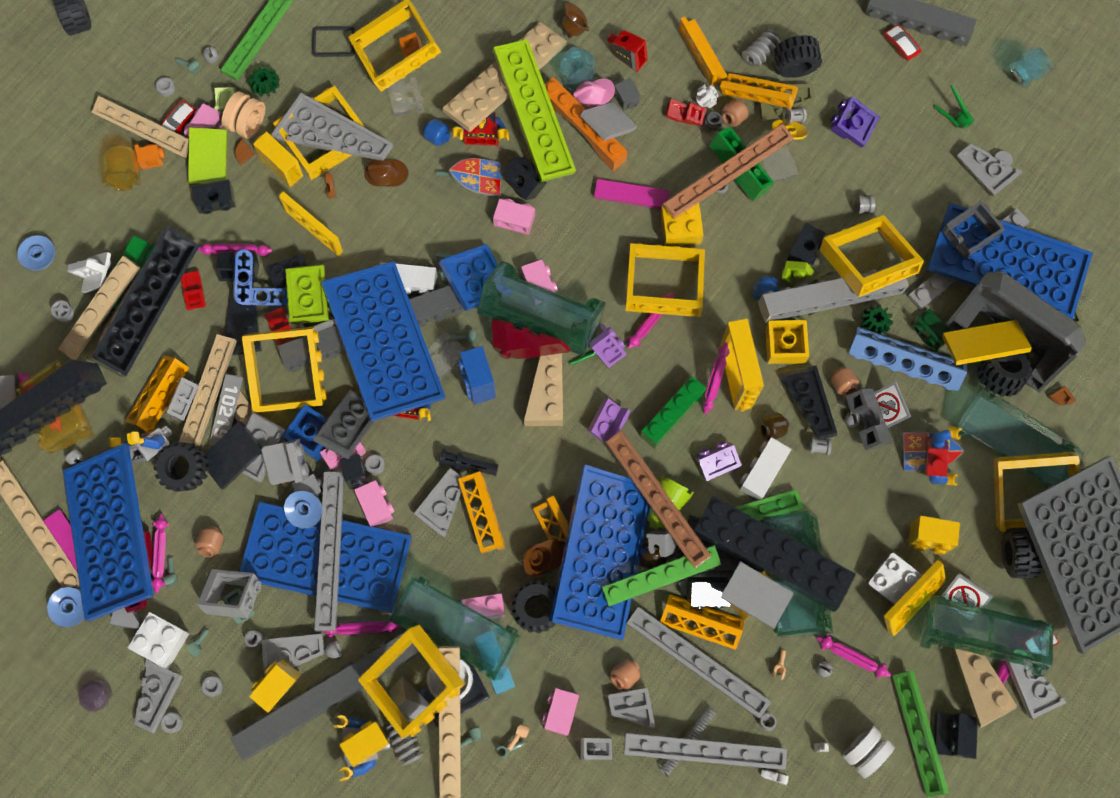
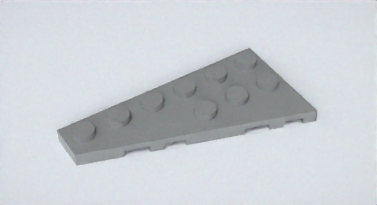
M300 93L271 134L275 140L285 142L279 133L283 127L288 134L286 140L292 141L294 144L330 151L334 150L384 161L393 147L390 141L303 93Z

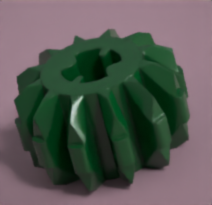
M259 66L258 71L253 69V74L249 75V86L252 88L253 93H258L261 97L264 94L269 97L271 92L276 94V88L280 86V78L274 69L270 70L268 66L263 69Z
M872 304L869 308H865L864 314L860 317L863 320L861 327H867L866 330L883 335L884 332L890 330V326L893 324L891 320L893 315L887 313L888 307L883 310L881 304L877 308Z

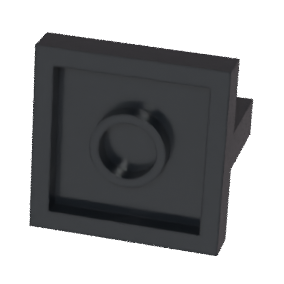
M937 712L935 714L934 743L938 755L976 759L978 733L976 717L962 713L946 714Z

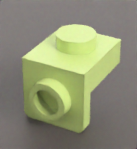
M234 87L215 88V110H220L223 114L227 102L234 94Z

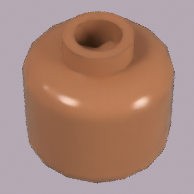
M737 99L730 101L722 108V120L729 126H738L748 117L746 104Z
M840 367L836 369L831 378V383L839 395L847 396L856 392L860 384L856 374L850 368Z
M209 526L208 528H203L198 533L195 548L200 555L212 557L220 552L224 536L216 527Z
M620 660L611 669V682L618 689L631 688L640 678L639 665L634 660Z

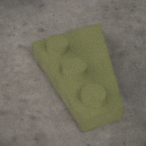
M789 84L798 86L792 109L814 103L813 84ZM768 87V88H766V89L774 90V91H775V89H774L773 87ZM785 90L784 93L791 94L792 91ZM759 102L761 122L783 114L786 107Z

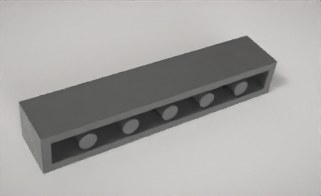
M869 0L865 12L866 15L872 18H879L888 23L898 24L906 29H913L922 34H929L941 40H948L963 46H967L977 21V19L917 0Z

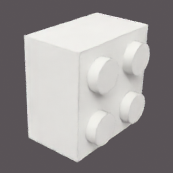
M149 612L128 648L155 664L169 669L189 633Z

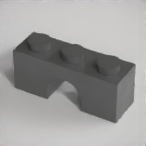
M861 389L847 395L846 399L852 414H858L864 424V430L859 432L864 449H878L893 443L874 390Z

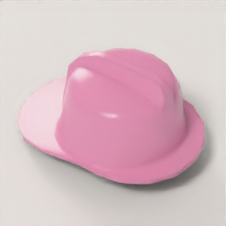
M599 79L594 82L584 81L578 85L573 95L587 110L609 102L614 95L615 87L609 79Z

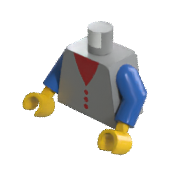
M167 426L161 429L148 430L140 436L139 432H131V434H127L128 441L121 443L120 437L109 438V446L115 448L122 444L129 445L132 463L148 461L161 451L164 446L169 445L167 438L172 435V432Z
M343 715L334 717L341 720V724L334 725V727L342 728L343 738L352 732L355 735L362 731L360 727L367 723L360 718L345 717ZM391 742L390 745L383 748L382 750L391 749ZM377 752L356 767H352L344 753L345 767L337 772L343 771L345 777L339 780L345 781L350 777L364 775L376 765V760L380 759V753Z

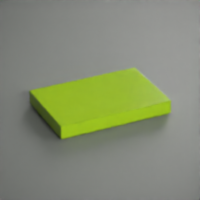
M189 127L188 183L207 184L227 180L228 130Z
M324 265L286 269L289 322L291 325L329 321L328 303L321 285V281L326 280Z

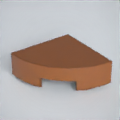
M243 140L236 147L235 155L240 166L255 155Z
M332 173L326 174L327 195L329 198H336Z
M1066 386L1061 387L1048 396L1052 402L1058 405H1070L1076 402V399Z

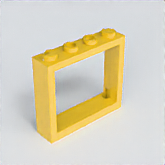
M410 0L402 1L348 37L372 81L380 91L389 88L392 84L441 53L440 48ZM414 16L429 43L378 76L363 48Z
M335 86L325 89L317 97H312L313 100L324 106L336 99L349 118L365 128ZM284 116L279 117L276 120V122L273 123L275 129ZM283 127L279 131L285 140V145L298 160V163L310 180L315 179L352 156L351 154L331 150L308 164L292 141L286 140L288 134Z
M884 215L877 218L874 217L864 223H858L838 233L827 235L820 247V252L858 297L918 274L924 262ZM879 231L904 262L863 278L838 246Z
M630 243L625 311L701 317L703 309L705 249ZM635 257L698 262L697 299L683 300L634 296Z
M748 319L728 322L719 345L720 348L725 342L728 343L730 353L726 357L725 374L734 410H740L741 412L754 406L764 387Z
M315 327L250 333L242 336L253 413L302 408L304 405L308 407L321 406L324 404V400L327 399L326 388L322 387V381L325 378L324 370L320 369L319 362H322L321 350H317L319 336L318 331H315ZM307 335L316 399L263 404L254 341Z
M1074 452L993 458L996 527L1002 532H1006L1008 528H1027L1024 519L1004 520L1002 469L1067 465L1068 476L1079 471V455Z
M420 625L408 629L358 679L402 739L409 735L414 737L422 730L420 726L432 721L435 718L433 714L436 711H442L448 705L446 702L449 699L452 700L460 693L459 689L465 684ZM413 643L447 688L409 723L377 681V678Z

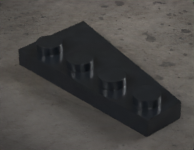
M238 284L237 288L241 287V294H238L237 297L243 301V298L247 297V294L243 292L244 287L248 288V285L242 286ZM232 286L225 337L237 341L232 356L244 354L242 336L244 334L259 333L260 330L257 306L237 303L233 298ZM261 340L254 341L255 352L262 351Z
M817 365L779 374V378L816 438L822 440L837 436L836 426Z

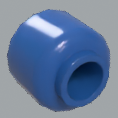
M438 119L427 121L423 127L424 138L435 146H441L450 139L449 126Z
M761 276L752 285L753 292L751 294L759 301L765 292H778L779 287L777 285L779 282L773 276Z

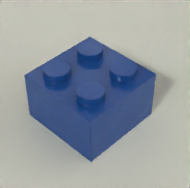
M304 405L282 437L286 442L300 439L304 454L318 462L322 457L320 452L326 449V447L313 440L327 418Z

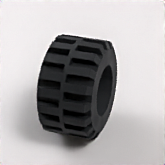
M52 0L60 23L69 36L91 30L92 23L84 0Z
M813 36L790 37L774 48L777 71L783 77L797 78L809 75L820 68L822 64L819 42Z
M1022 354L983 360L977 368V376L981 379L980 383L985 385L987 390H991L993 394L996 395L997 393L1002 397L1004 395L1011 397L1012 395H1017L1031 377V363Z
M170 443V445L163 447L164 451L157 453L159 458L154 460L157 463V466H154V471H157L155 477L156 479H161L159 481L160 485H166L165 488L176 492L194 490L197 486H201L203 484L202 479H206L208 476L205 474L206 471H209V467H206V463H209V460L204 458L206 453L200 451L201 448L194 446L193 443ZM181 455L187 459L189 464L188 473L183 478H180L175 472V462Z
M1008 528L1002 540V558L1009 577H1038L1043 566L1028 529Z
M537 580V582L529 581L528 584H523L519 590H516L512 598V614L515 622L523 630L525 629L530 633H541L542 631H548L556 625V623L549 622L556 590L549 583H542L540 580ZM533 596H541L548 602V612L541 618H532L525 611L526 601Z

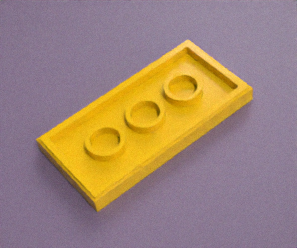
M284 191L279 195V199L287 214L337 256L343 252L339 238Z
M1017 320L943 333L942 337L955 365L1031 351V346Z
M939 560L884 615L887 631L892 636H895L946 583L944 565Z

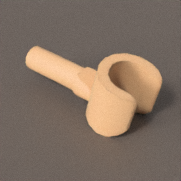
M781 650L778 665L774 667L772 674L774 678L775 673H781V680L784 679L786 668L784 667L786 651Z
M518 726L514 738L507 747L509 751L515 746L520 736L523 738L527 737L529 732L528 726Z

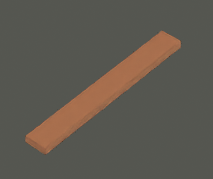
M782 123L664 202V208L673 219H676L785 146L794 137Z
M622 430L618 431L606 443L694 568H697L709 559L711 554Z

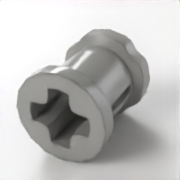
M804 107L784 109L783 121L785 124H791L792 122L804 123L806 121L807 112Z
M812 436L809 445L810 454L818 452L825 453L827 456L830 455L832 439L818 440Z

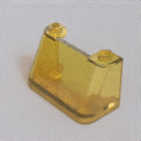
M57 360L19 383L20 388L17 389L19 396L63 367L64 365L61 361ZM79 404L72 407L70 412L57 417L54 423L41 428V431L38 433L41 439L38 440V443L42 450L46 449L49 454H52L95 436L92 428L88 427L87 419Z

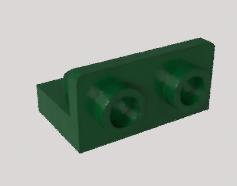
M930 308L920 316H917L911 323L914 331L921 334L930 348H934L935 351L945 345L942 338L943 333L951 332Z

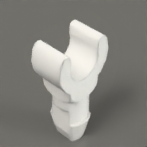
M826 742L815 743L814 750L815 752H829V744Z
M762 770L761 776L765 779L787 785L788 776L769 770Z

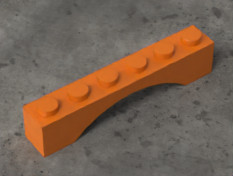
M554 77L544 84L554 111L566 118L583 134L600 159L612 171H615L627 160L628 151L615 138L604 141L580 116L586 109Z

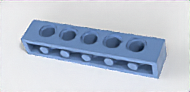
M857 327L849 346L848 354L856 359H865L874 365H883L892 371L906 373L909 377H918L924 379L927 383L942 385L947 390L959 391L967 374V363L955 365L952 358ZM872 346L875 349L868 350L866 347ZM890 352V353H892L893 355H892V356H886L885 353ZM908 358V359H910L911 361H910V362H904L903 359ZM922 365H928V366H930V367H929V368H922L921 366H922ZM941 371H946V372H948V373L945 374V375H942V374H940L939 372H941Z

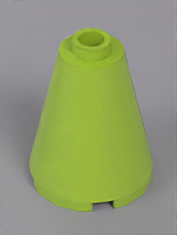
M660 474L657 480L680 511L692 498L694 492L690 490L687 493L689 489L668 478L663 480L664 476ZM650 506L647 521L650 522L648 526L655 530L665 529L666 527Z

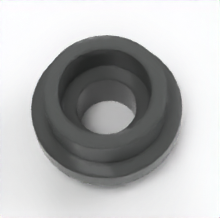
M711 112L706 115L705 125L709 129L716 130L722 126V116L718 112Z

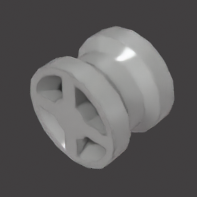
M863 195L857 196L856 209L858 214L863 212L874 213V195H868V197Z
M57 301L51 307L52 315L61 323H68L74 317V310L66 301Z

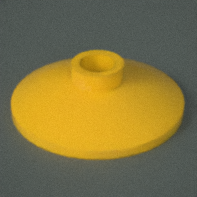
M777 120L772 124L773 130L783 123L794 137L793 140L803 139L808 134L807 128L798 122L785 124L783 120Z

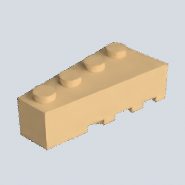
M562 353L540 356L524 419V426H563Z
M970 634L954 643L952 650L979 729L1013 711L1017 707L1015 701L973 636Z

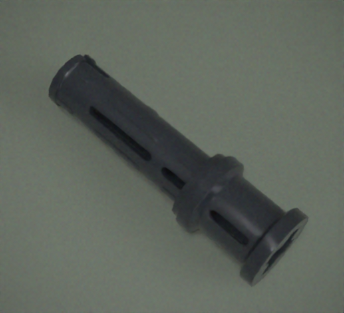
M444 448L442 449L439 465L441 466L445 464L453 466L457 470L465 468L495 477L497 475L498 464L464 457V454L460 452L456 454L448 452Z

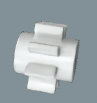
M704 84L698 89L699 92H697L696 100L700 106L711 108L717 104L718 92L713 86L706 87Z

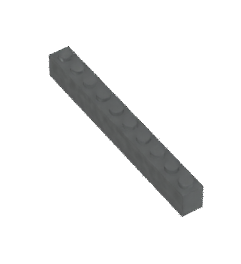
M451 285L409 299L419 327L426 326L430 321H440L446 318L447 315H457L464 311ZM336 326L318 332L319 343H317V350H321L322 360L336 358L338 354L345 352ZM307 336L278 346L282 361L288 372H297L304 366H311Z
M405 629L394 635L395 639L390 642L385 640L378 644V649L375 651H367L360 655V660L353 663L351 661L341 667L342 671L339 673H330L324 677L325 681L319 685L317 683L310 685L306 688L307 692L301 696L299 694L292 696L288 699L289 703L281 706L280 704L270 710L271 714L264 717L262 715L252 721L253 725L246 728L244 726L234 732L235 736L230 739L241 759L248 760L364 689L358 679L406 632ZM412 643L377 680L420 655L421 653Z

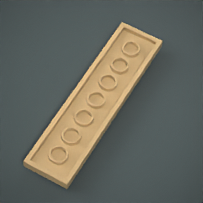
M541 22L519 40L528 39L539 70L567 46V41ZM497 61L443 107V113L468 132H471L509 98Z

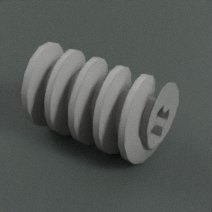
M767 29L766 32L742 52L744 61L751 66L760 67L762 65L761 62H765L767 58H770L771 53L774 54V48L780 43L777 34L773 30Z
M392 725L386 727L387 730H393L389 737L396 738L392 741V745H399L394 752L402 753L397 758L398 761H404L400 767L413 763L424 755L423 753L416 752L421 746L413 744L418 740V737H411L409 735L402 739Z

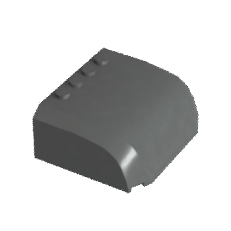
M1003 271L986 272L945 324L952 331L967 329L979 312L995 323L1017 320L1031 349L1041 355L1032 368V375L1026 383L1037 392H1041L1079 355L1086 342L1082 326Z

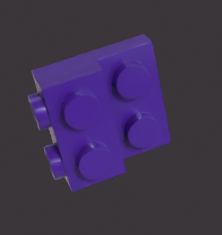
M851 96L839 103L837 107L839 109L838 114H835L830 120L832 124L830 130L842 139L849 138L858 146L864 147L880 116Z

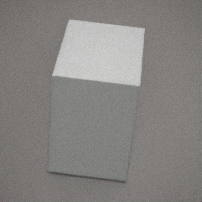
M125 608L113 612L110 624L134 630H139L143 623L136 611L127 613Z
M404 676L390 689L391 699L404 716L415 719L429 705Z
M581 738L580 760H612V739Z

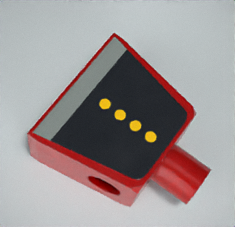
M626 30L621 31L618 36L614 33L609 35L607 43L613 46L614 56L635 72H638L648 61L646 40Z

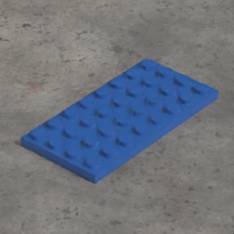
M949 203L926 270L973 287L986 272L1003 271L1073 320L1093 252L1000 220L1005 228L1002 234L964 260L941 231L947 223L968 210V208ZM974 215L952 229L957 236L961 235L963 237V243L968 249L975 247L991 236Z
M395 261L321 281L371 422L445 399L446 396Z
M122 444L63 470L85 621L95 620L154 596L129 445Z
M588 465L581 466L549 622L624 640L632 598L608 606L602 586L637 573L650 504L632 479Z
M259 502L239 572L254 573L262 583L261 585L317 597L321 519L315 526L302 529L288 521L285 516L284 507ZM342 520L338 602L393 614L412 536Z

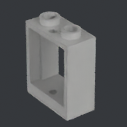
M212 569L197 605L205 614L248 619L262 583L254 573ZM225 584L246 586L238 606L217 604Z

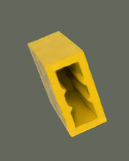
M268 132L257 137L253 145L259 159L286 185L292 187L303 177L298 160Z

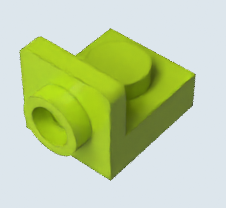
M787 261L785 268L782 270V279L787 285L792 286L795 277L800 279L804 277L812 278L814 270L807 262Z

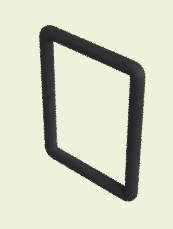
M354 27L313 28L312 55L314 57H347L355 55L353 45H351V53H316V31L352 30V34H354Z

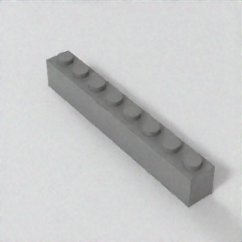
M873 269L861 275L864 278L879 271ZM839 276L831 281L820 280L812 285L802 284L797 288L791 289V287H786L778 292H765L758 301V305L764 322L767 323L768 321H776L903 294L909 287V284L905 278L858 297L844 279Z

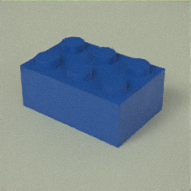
M483 346L461 352V359L458 360L462 380L465 382L468 399H472L475 405L496 398L494 380Z

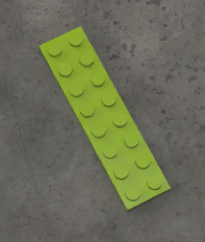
M528 39L494 47V56L540 181L544 182L574 174L576 169Z

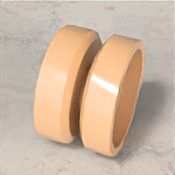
M240 91L234 93L223 111V128L231 132H237L238 135L246 139L252 138L263 122L265 115L264 102L255 98L251 99L249 95Z

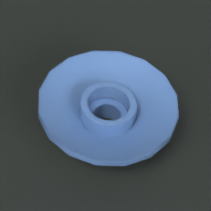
M40 235L25 239L17 251V258L20 264L32 271L48 267L55 257V247L52 241Z
M306 490L290 494L284 505V512L288 521L302 529L315 526L321 519L323 512L319 498ZM304 504L308 507V510L303 508Z
M72 587L61 588L55 591L47 604V611L51 621L62 627H72L82 622L84 612L81 591ZM68 603L73 605L72 610L67 609Z

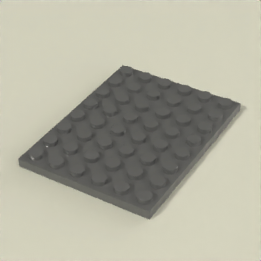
M1106 456L1017 503L1078 653H1084L1120 632V474L1113 457Z

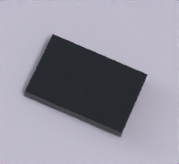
M238 421L204 456L205 459L209 460V463H206V467H209L208 473L220 489H225L262 453V446L244 423Z
M472 662L467 664L470 666L473 674V684L469 692L460 699V714L490 698ZM428 685L418 690V693L429 705L436 699L430 692ZM436 711L433 714L435 717L433 722L437 728L439 727V712Z

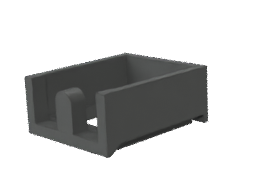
M979 201L947 223L941 232L963 259L966 260L982 247L999 237L1005 228L1002 222L991 213L990 208L982 201ZM974 215L991 236L975 247L968 249L963 243V237L961 235L957 236L952 229Z

